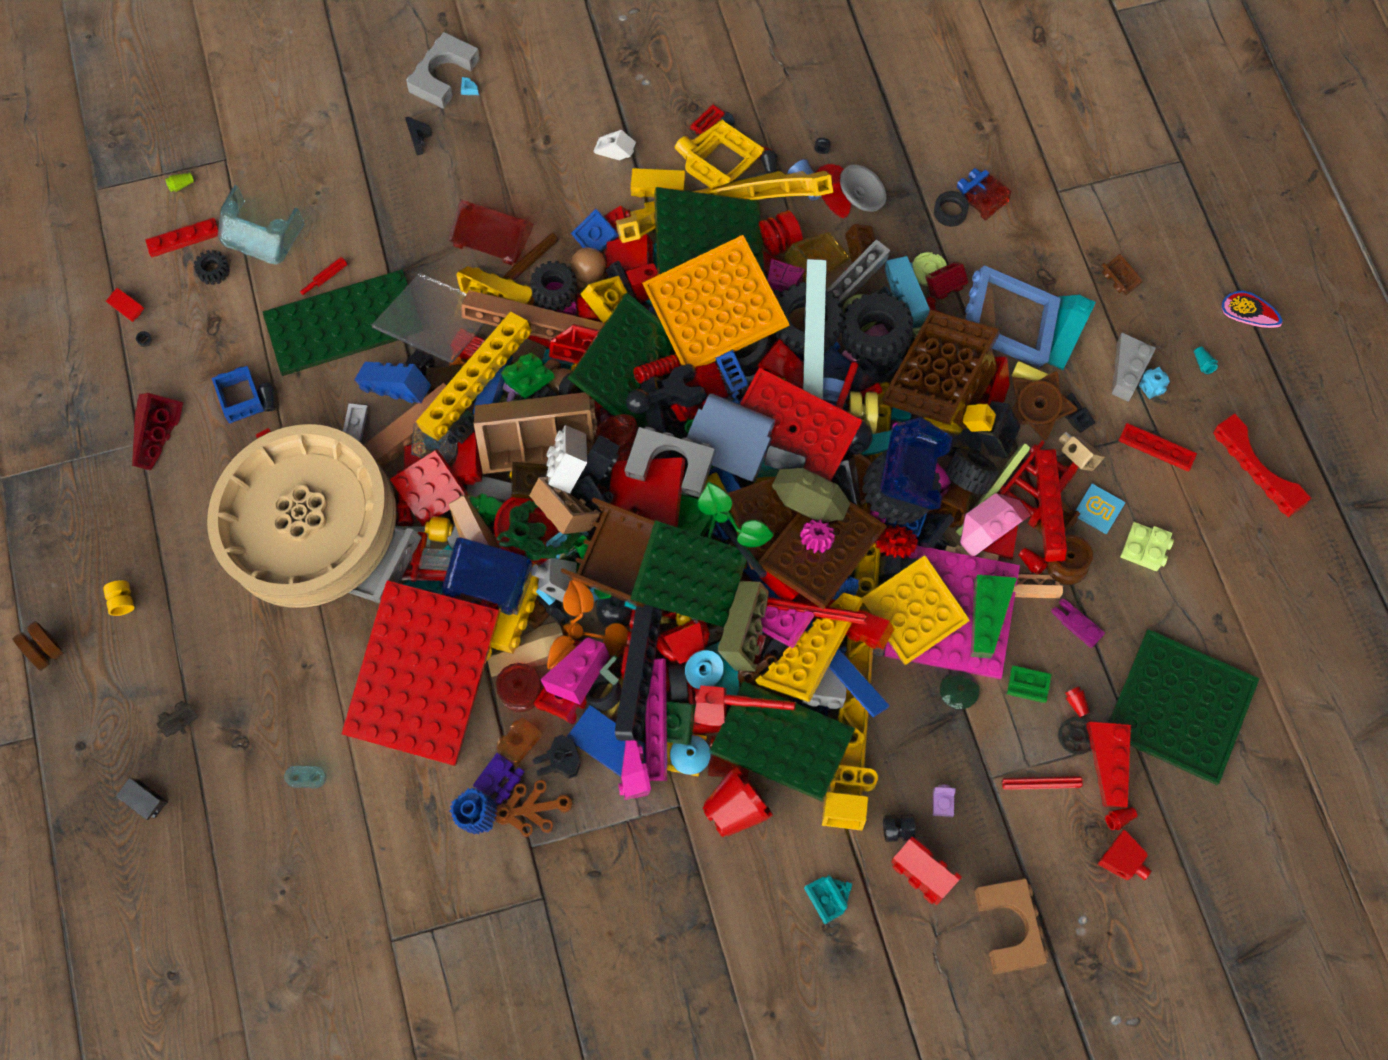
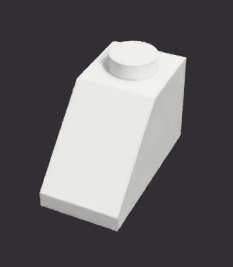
M619 130L599 137L593 152L621 160L633 154L636 142L625 132Z

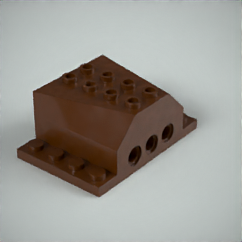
M931 310L881 399L882 403L947 425L955 423L961 428L966 429L967 426L963 423V415L966 412L967 405L980 403L997 371L992 348L1000 335L999 329Z

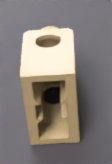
M1065 432L1059 439L1065 445L1062 448V452L1080 469L1094 471L1105 458V456L1081 437L1071 436Z

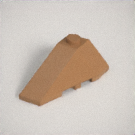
M464 494L450 502L449 507L466 559L475 571H496L502 568L509 557L498 546L495 536L467 496Z

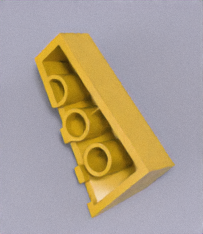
M467 266L456 274L460 291L463 294L467 295L470 290L523 304L533 305L534 303L530 286H522L511 279L506 280L494 273L483 272L477 267Z

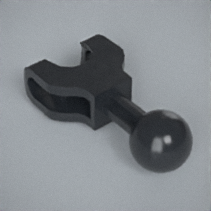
M686 364L674 368L670 376L662 380L661 389L648 393L641 389L631 391L627 395L626 405L631 412L641 414L648 410L651 403L666 399L669 405L679 404L683 407H692L704 402L707 394L701 386L689 387L685 385L692 381L696 375L695 367L692 364Z

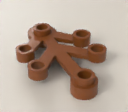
M538 780L534 784L535 789L521 807L514 808L520 797H524L527 793L524 784H517L514 788V794L508 802L497 806L495 821L501 825L509 823L521 831L523 836L529 837L533 833L532 826L528 823L523 824L516 818V816L523 815L541 827L544 833H550L553 830L552 822L548 819L544 820L536 813L558 809L560 812L565 813L571 810L573 803L568 795H561L557 800L534 804L541 793L547 790L545 781ZM538 784H544L542 790H538L537 786ZM520 787L524 788V792L521 794L517 793V789ZM561 800H567V805H560ZM506 811L507 815L505 817H501L500 812ZM545 823H549L551 825V827L547 830L543 828V825ZM529 827L530 832L524 833L523 829Z

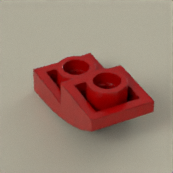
M116 288L106 300L110 306L132 322L145 309L119 288Z

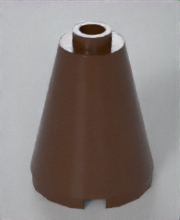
M953 482L940 493L938 501L935 502L936 505L930 512H934V514H951L954 521L949 527L954 528L955 525L960 527L963 525L965 515L968 513L973 493Z

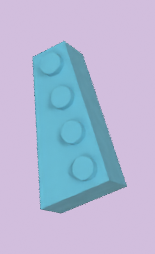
M907 256L886 260L884 270L892 295L897 297L898 301L902 300L906 307L910 309L911 316L913 317V328L922 327L930 309L914 274L913 264L909 262Z

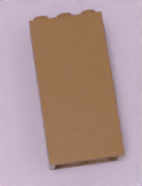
M584 392L475 405L474 428L483 474L512 471L513 462L547 465L548 449L550 446H554L558 431H562L565 425L586 434L588 456L599 436L594 399H590V396Z

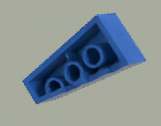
M364 362L354 379L358 383L359 388L366 393L374 392L380 396L387 395L396 400L400 398L409 403H422L431 386L414 364H409L408 367H405L406 365L401 363L398 366L386 363L384 366L380 362Z

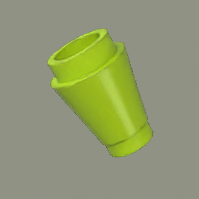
M190 172L169 175L168 178H165L170 192H177L194 183Z

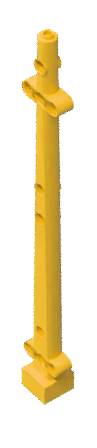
M889 382L880 384L883 392L877 395L879 414H884L885 416L881 417L878 415L876 433L890 431L892 407L884 405L881 401L890 385ZM882 453L865 457L872 463ZM870 502L861 506V509L869 514L871 511ZM876 543L869 550L873 554H866L855 568L854 578L859 580V588L855 595L862 598L878 587L881 553L879 552L880 548H876ZM867 586L870 590L864 591L861 589V587ZM862 604L860 610L868 612ZM847 636V652L845 656H848L847 659L871 684L874 649L867 646L865 642H855ZM847 688L843 707L839 708L838 721L855 728L853 735L857 740L849 743L830 785V792H827L825 796L822 826L862 831L866 822L868 797L863 796V791H871L875 788L878 774L873 769L865 768L869 712ZM850 774L853 780L845 781L843 775ZM863 777H871L873 779V783H865Z

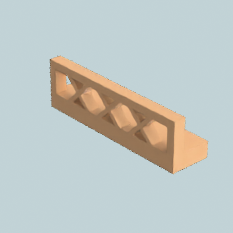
M1018 574V579L1024 580L1021 582L1017 580L1018 584L1013 589V592H1016L1015 597L1060 598L1063 594V586L1059 582L1055 581V585H1042L1046 580H1054L1050 575ZM1027 579H1032L1038 585H1026L1023 583Z

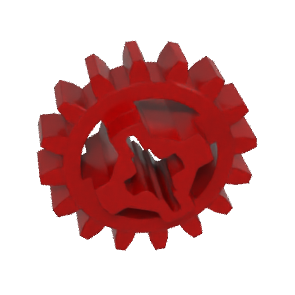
M888 525V528L885 529L875 542L876 548H880V553L886 552V556L893 555L894 558L897 555L904 558L905 554L911 556V552L915 553L917 548V535L912 534V530L906 531V527L902 528L899 525L892 527Z

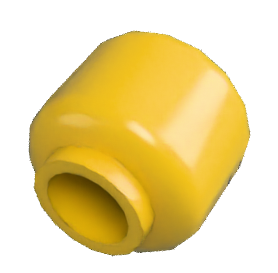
M433 516L430 522L425 524V533H428L429 540L445 543L448 541V536L452 534L454 524L451 523L449 518Z

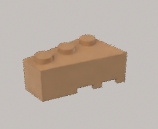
M539 477L529 495L562 534L591 531L593 528L592 522H596L600 515L599 511L594 510L593 512L585 506L586 501L582 498L578 500L571 495V492L567 493L548 485V477Z

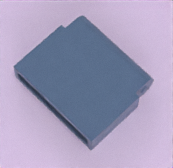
M710 393L703 409H698L687 438L693 440V443L700 445L701 443H706L715 449L712 466L755 483L768 447L772 442V439L769 437L773 430L775 419Z

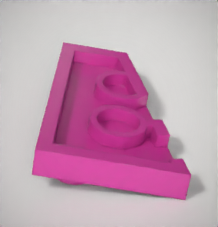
M767 606L765 617H761L762 632L793 649L815 615L807 611L805 613L791 609L784 611L778 610L776 607Z

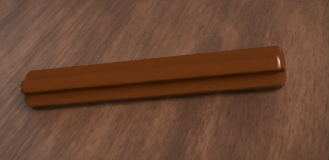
M550 233L504 274L502 278L514 281L558 241V237L554 233Z

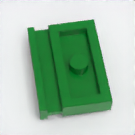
M1012 665L1006 695L1046 703L1052 674Z

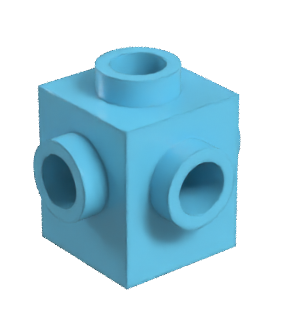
M1158 367L1144 372L1139 386L1146 396L1151 399L1156 395L1160 396L1166 392V387L1170 380L1168 375Z

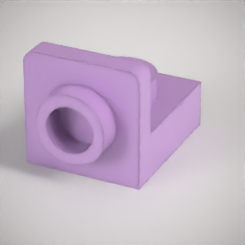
M938 785V787H935L933 790V816H954L955 788H950V785Z

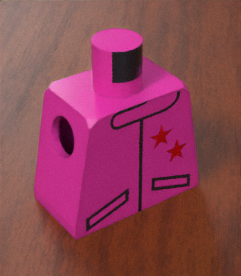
M771 260L767 282L776 299L780 297L784 289L788 291L789 286L793 284L796 287L799 286V283L803 280L805 269L777 260Z

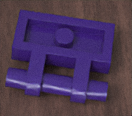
M496 753L475 781L473 787L489 797L494 792L498 795L494 801L501 805L504 799H508L509 793L515 784H519L524 771L517 768L514 774L511 773L510 770L514 765ZM506 777L507 779H509L506 785L503 788L499 787L501 782Z

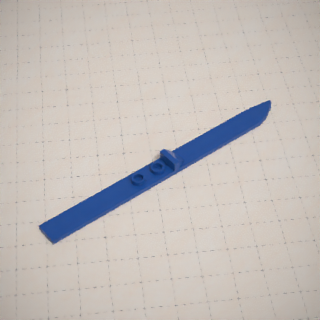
M747 561V569H744L743 572L752 582H761L769 592L768 597L781 599L760 578L754 569L751 570ZM813 620L805 629L806 632L813 626ZM838 649L829 665L830 670L873 718L889 708V704Z

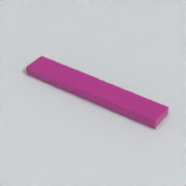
M663 658L654 659L645 713L646 767L649 781H667L666 659Z

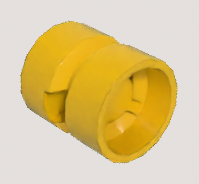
M113 581L103 587L105 599L108 600L106 605L110 615H125L134 610L128 581Z

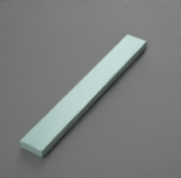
M807 259L803 390L823 400L826 260Z

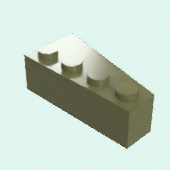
M739 582L727 623L724 626L723 636L718 645V652L735 671H756L757 668L754 659L755 655H759L760 647L757 646L758 635H762L761 617H765L769 594L761 582Z

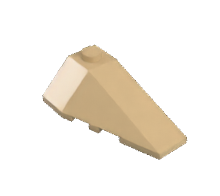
M557 622L542 625L521 637L518 648H515L513 654L499 650L491 655L488 660L491 677L547 664L552 643L556 638L563 636L561 626Z

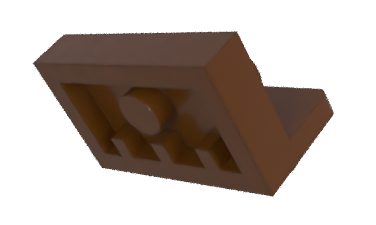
M854 224L845 233L852 263L875 241L872 226Z

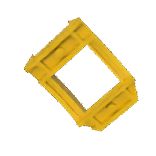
M722 121L720 127L713 131L703 143L694 150L687 152L685 169L689 174L712 189L730 183L739 177L761 155L764 148ZM721 143L744 158L726 175L704 160Z

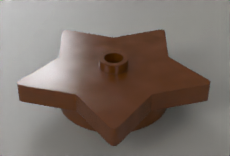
M1054 371L1038 381L1013 378L1016 403L1012 411L1019 424L1029 425L1044 441L1048 439L1057 420L1077 411V407L1060 392L1058 371ZM1036 403H1043V407L1037 408Z

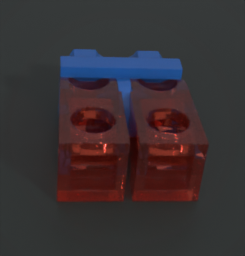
M976 168L969 173L968 178L972 180L971 182L962 178L957 183V188L966 197L968 204L980 212V217L985 221L1009 202L1012 192L996 178L989 175L987 170L981 172Z

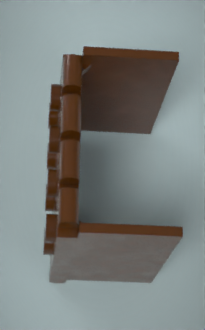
M593 497L592 502L603 511L600 522H592V526L596 527V531L591 541L584 540V544L588 545V549L583 560L576 558V562L581 564L577 574L564 568L560 572L569 576L568 578L644 608L646 604L630 600L655 521Z

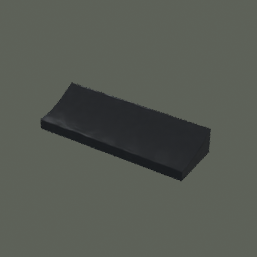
M653 376L641 384V390L648 393L661 389L663 379ZM666 399L650 404V407L645 412L648 427L655 429L658 433H671L679 439L687 438L688 433L685 430L687 420L679 421L671 408L672 404L669 405ZM667 450L660 452L653 458H684V480L688 462L681 453Z

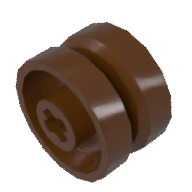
M1065 535L1067 546L1065 561L1046 562V569L1056 582L1073 585L1080 583L1086 577L1093 560V550L1090 544L1083 538L1076 535Z
M37 621L27 626V631L32 639L23 632H19L12 638L21 652L40 671L50 665L44 653L55 660L64 654L55 638Z

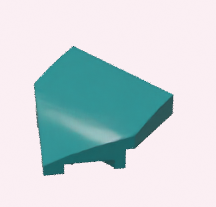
M828 875L826 878L821 877L804 887L824 924L844 914L848 906L847 902L850 890L852 889V883L842 882Z

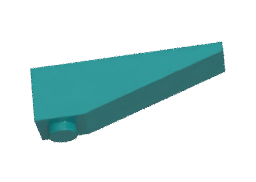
M1081 295L1059 296L1060 304L1049 361L1047 363L1061 370L1064 369L1096 304L1095 301Z

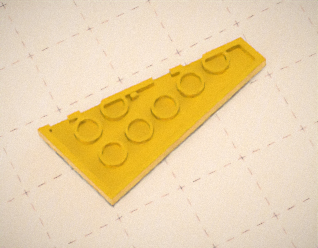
M843 593L829 607L858 612L863 600L861 597ZM817 618L813 622V626L807 632H803L794 648L788 647L783 652V656L776 663L773 662L768 667L769 670L763 676L760 675L755 681L759 685L810 702L852 622Z

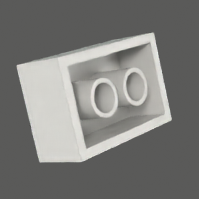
M565 425L562 431H558L554 446H550L548 449L546 465L548 466L546 476H548V485L570 493L587 464V444L585 433Z

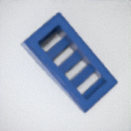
M733 350L716 358L731 393L749 385ZM729 358L733 359L732 362L723 364V361ZM734 364L736 365L737 368L732 369L728 372L726 371V368ZM737 371L739 372L740 375H737L731 379L729 378V375ZM742 378L743 382L732 385V382Z

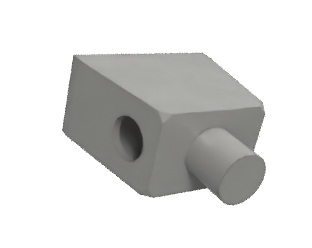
M549 558L540 566L535 564L532 567L531 575L539 578L538 588L540 591L563 602L569 581L572 579L560 571L564 568L576 573L577 563Z

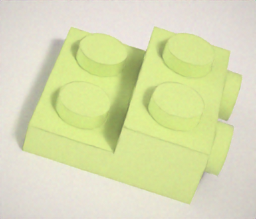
M1133 522L1120 557L1158 571L1160 566L1164 567L1167 562L1168 556L1165 553L1173 545L1172 533L1156 526L1151 529Z

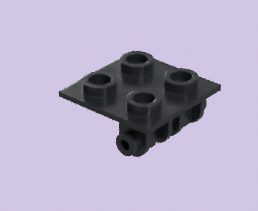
M590 475L577 481L571 490V495L578 500L582 498L586 501L585 506L593 512L594 510L600 513L603 512L599 509V506L592 502L593 497L606 503H611L614 498L611 492L601 494Z

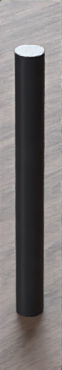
M726 521L719 522V526L758 575L764 578L767 572L746 546L741 545L737 541V534Z

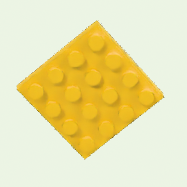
M925 555L862 597V604L870 614L891 622L894 631L888 642L904 665L970 621Z

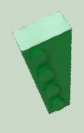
M989 575L976 576L973 594L971 657L991 658L994 654L1017 578Z

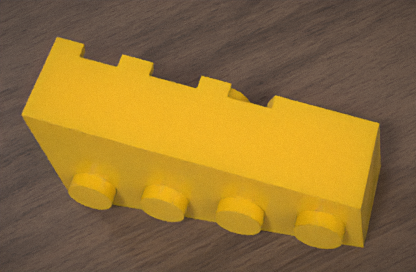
M616 276L589 284L580 295L599 319L605 323L627 291L620 277Z

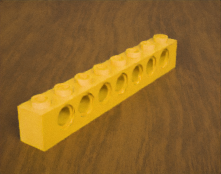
M511 311L417 419L416 423L423 433L439 441L448 432V429L459 419L465 409L471 405L477 395L483 391L488 382L495 377V374L506 364L511 355L529 337L532 330L527 320Z

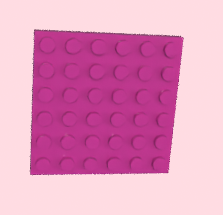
M917 546L915 553L911 552V556L905 554L904 558L920 559L924 555L927 557L970 620L911 662L1001 679L1016 592L1012 593L992 657H971L974 580L977 575L1017 578L1015 586H1017L1020 565L933 548H924L922 546ZM887 642L884 657L900 659L890 643Z

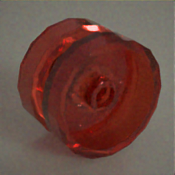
M626 414L616 415L606 419L597 427L596 436L598 438L601 435L619 445L617 461H624L629 459L639 428L633 416Z
M523 663L510 664L503 668L497 677V693L506 708L520 713L535 707L534 701L541 693L542 688L539 676L532 667Z

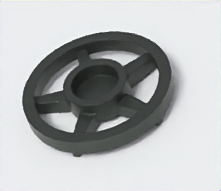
M1080 717L1069 718L1060 726L1058 739L1061 746L1067 752L1082 755L1091 750V746H1089V748L1083 751H1078L1079 744L1082 742L1090 744V739L1086 738L1084 731L1086 724L1089 722L1086 719ZM1080 721L1085 725L1082 728H1074L1070 722ZM1067 724L1070 730L1069 736L1062 738V730ZM1070 740L1074 744L1075 750L1067 747L1064 741Z

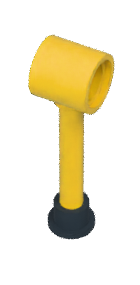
M726 112L718 123L694 140L683 136L677 141L675 150L687 160V152L697 148V145L706 140L713 131L720 127L722 121L729 125L735 124L733 116Z

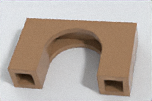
M1022 879L978 887L974 892L979 912L997 908H1009L1020 915L1025 925V935L1019 945L992 950L989 953L993 973L999 974L1046 964L1048 952L1047 948L1042 945L1043 931L1041 926L1037 925L1036 917H1038L1036 905L1032 904L1031 897L1033 896L1031 885L1027 884V880Z

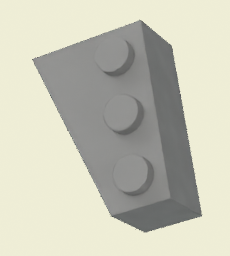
M1121 333L1116 345L1112 394L1129 402L1156 348Z

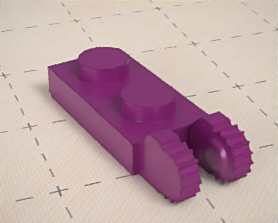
M1062 598L1059 604L1069 613L1067 617L1057 607H1053L1051 612L1062 622L1061 624L1087 646L1093 648L1104 636L1105 632L1078 609L1074 608L1066 599Z

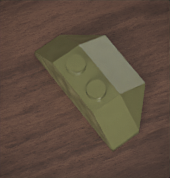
M804 468L780 469L772 485L785 506L816 521L820 519L822 522L843 520L850 505L839 485Z

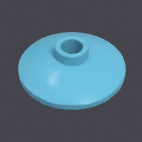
M701 650L694 653L688 659L685 666L687 681L697 689H700L701 685L713 687L719 682L723 674L721 658L710 650ZM704 665V669L699 671L700 666Z
M692 735L691 745L674 743L671 747V762L683 774L693 775L700 773L707 767L710 761V748L706 741L699 736ZM688 750H693L694 754L692 756H689L686 752Z

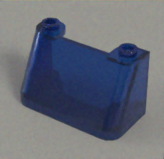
M922 417L896 424L890 435L881 492L890 498L930 510L940 508L942 495L937 490H932L937 458L944 456L950 451L952 436Z
M457 538L445 575L442 592L451 598L460 596L463 593L497 603L502 613L518 615L532 578V562L529 558L469 539Z

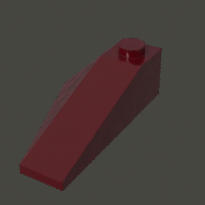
M151 393L139 394L135 410L133 467L152 470L162 452L164 444L171 437L170 434L173 428L180 421L183 402Z

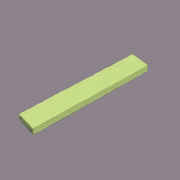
M1023 444L1016 450L997 475L989 491L982 495L973 509L1000 490L1030 450L1027 444ZM963 525L955 531L960 536L962 535Z

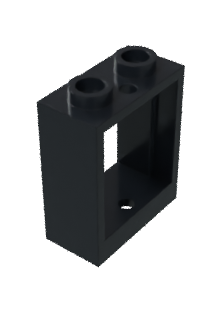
M991 401L989 407L996 414L992 431H979L978 434L991 456L1008 459L1021 426L1008 403Z

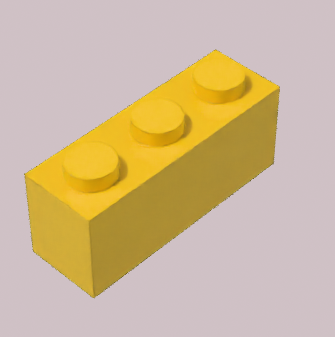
M632 168L631 196L639 198L654 197L656 187L684 191L685 171Z

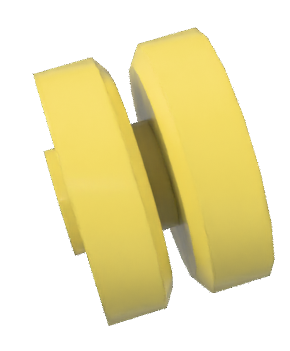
M850 391L848 413L855 417H861L862 420L869 421L873 434L876 433L879 414L877 392H867L864 404H862L861 393Z

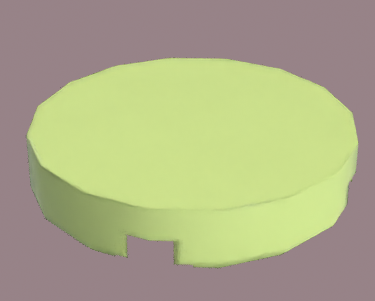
M933 252L919 254L912 263L918 283L924 286H928L925 275L947 266L942 256L932 254Z

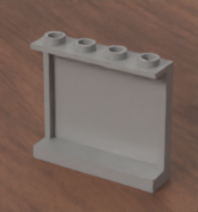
M395 527L390 545L379 565L366 580L349 593L380 603L386 580L395 583L400 582L422 537L413 529L406 528V530Z

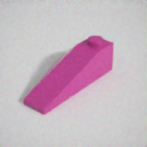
M638 741L625 742L621 783H618L620 796L624 795V800L648 796L651 791L646 763L642 764V746L638 745Z

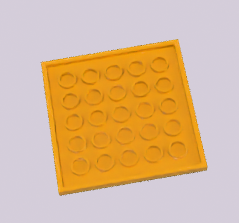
M744 235L642 283L681 365L692 364L696 368V366L710 364L716 361L717 357L731 350L735 352L790 326Z

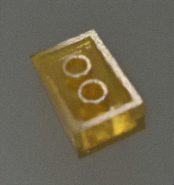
M827 232L793 243L786 253L784 260L789 265L805 269L802 281L806 284L807 259L826 260V274H828L851 257L834 237Z

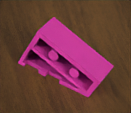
M587 637L540 680L547 692L581 704L610 655L604 643Z

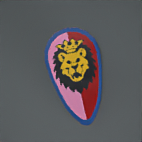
M1236 291L1227 295L1222 301V311L1231 319L1259 327L1272 328L1282 325L1283 320L1276 309L1253 293Z

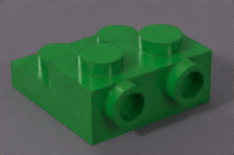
M531 352L520 356L516 363L507 365L501 372L505 384L525 399L555 378L554 373L545 367L541 359Z

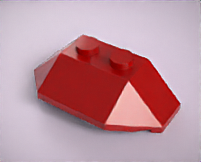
M572 324L551 339L549 357L577 364L599 330Z
M994 357L997 371L979 404L990 405L991 401L1004 403L1010 385L1007 357Z

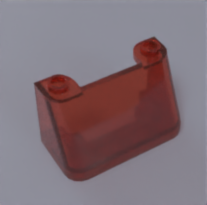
M460 199L448 241L453 242L452 246L463 249L465 246L502 258V263L512 266L513 262H518L534 224Z

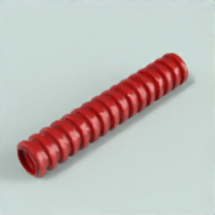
M674 354L646 363L640 367H635L634 376L639 383H643L653 376L658 378L659 376L667 375L674 368L682 365L677 355Z

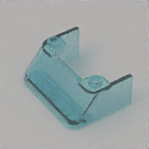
M234 185L221 207L218 229L220 243L271 264L281 263L304 225L299 209L294 208L287 222L276 219L269 224L268 228L262 227L237 217L245 201L239 187Z

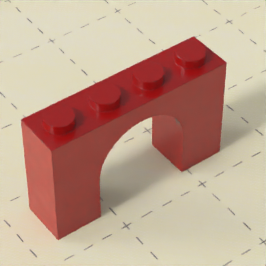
M475 433L471 434L462 444L458 442L457 459L450 467L462 485H474L475 483L482 482V466ZM423 443L404 446V469L429 454Z

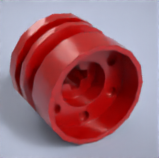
M790 210L778 213L776 219L769 217L767 220L764 219L759 222L762 241L767 251L773 257L778 255L779 252H785L786 247L791 250L803 244L800 226Z

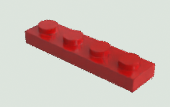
M211 218L145 239L152 258L221 235L215 218Z
M1126 423L1118 440L1188 472L1197 455L1193 451Z

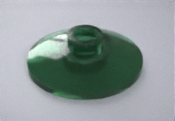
M951 672L943 678L940 684L941 698L951 708L958 710L970 708L979 697V685L976 679L967 672ZM959 685L963 686V687H964V690H963V691H959V690L957 689V686H959Z

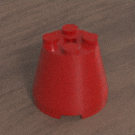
M737 765L727 773L703 803L704 806L702 807L706 817L710 821L714 819L716 830L722 837L731 836L767 821L774 815L770 808L766 806L759 792L746 775L741 773Z

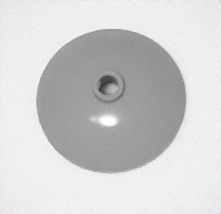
M850 165L842 171L840 175L841 189L851 204L868 212L878 211L883 207L886 202V191L881 180L871 170L861 165Z

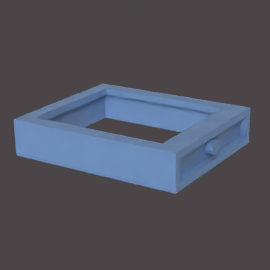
M985 265L981 269L976 270L972 277L974 282L969 292L970 300L966 306L965 312L967 314L965 320L975 323L980 322L988 282L1044 305L1036 349L1001 334L998 336L992 349L1037 368L1046 364L1049 361L1060 298Z

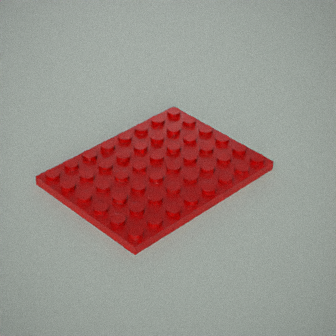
M386 580L341 734L456 766L500 610Z

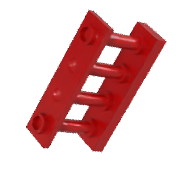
M1043 440L1039 445H1033L1029 451L1031 455L1007 486L1003 485L997 492V494L1019 500L1031 515L1028 524L1033 528L1041 519L1039 507L1033 508L1011 493L1010 490L1017 484L1038 499V490L1020 477L1026 470L1036 476L1035 466L1031 463L1035 459L1036 450H1042L1045 444ZM1057 461L1058 471L1062 475L1059 480L1060 492L1064 490L1079 469L1074 462L1069 467Z

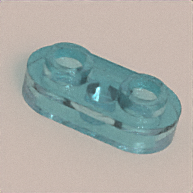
M292 766L286 770L284 779L293 788H319L324 785L326 774L320 767ZM299 775V779L293 781V777ZM319 775V780L313 781L314 776Z

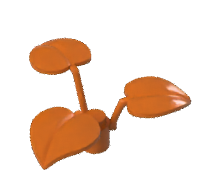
M575 580L569 581L563 598V606L569 615L577 617L562 627L563 636L556 638L552 643L547 667L550 670L576 648L573 645L574 639H578L582 635L604 639L603 643L610 656H613L622 646L624 648L627 647L628 630L621 624L613 623L609 625L605 630V635L584 632L582 626L576 623L583 617V612L587 613L592 610L594 598L588 587Z

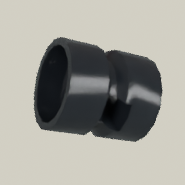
M912 813L901 814L900 817H896V815L883 816L885 842H897L899 838L903 841H908L911 837H916L915 821Z

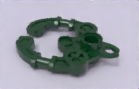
M528 500L520 506H515L511 509L508 531L500 533L496 538L497 541H500L502 537H507L509 541H500V546L519 548L525 551L528 559L535 561L541 558H556L557 555L563 553L565 555L569 554V551L577 542L580 532L565 534L567 539L562 541L558 547L554 548L553 545L546 547L541 540H538L545 535L546 526L543 523L528 522L529 513H534V509L538 508L534 501Z

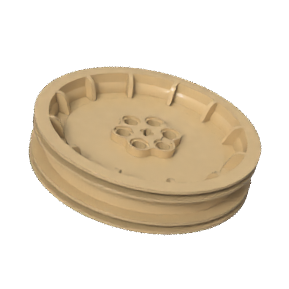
M315 424L294 425L272 431L256 439L239 452L228 464L218 479L210 499L207 517L208 535L212 550L221 566L254 596L268 603L283 607H312L344 596L359 586L376 569L387 552L393 537L396 523V501L387 475L370 452L354 437L328 426Z

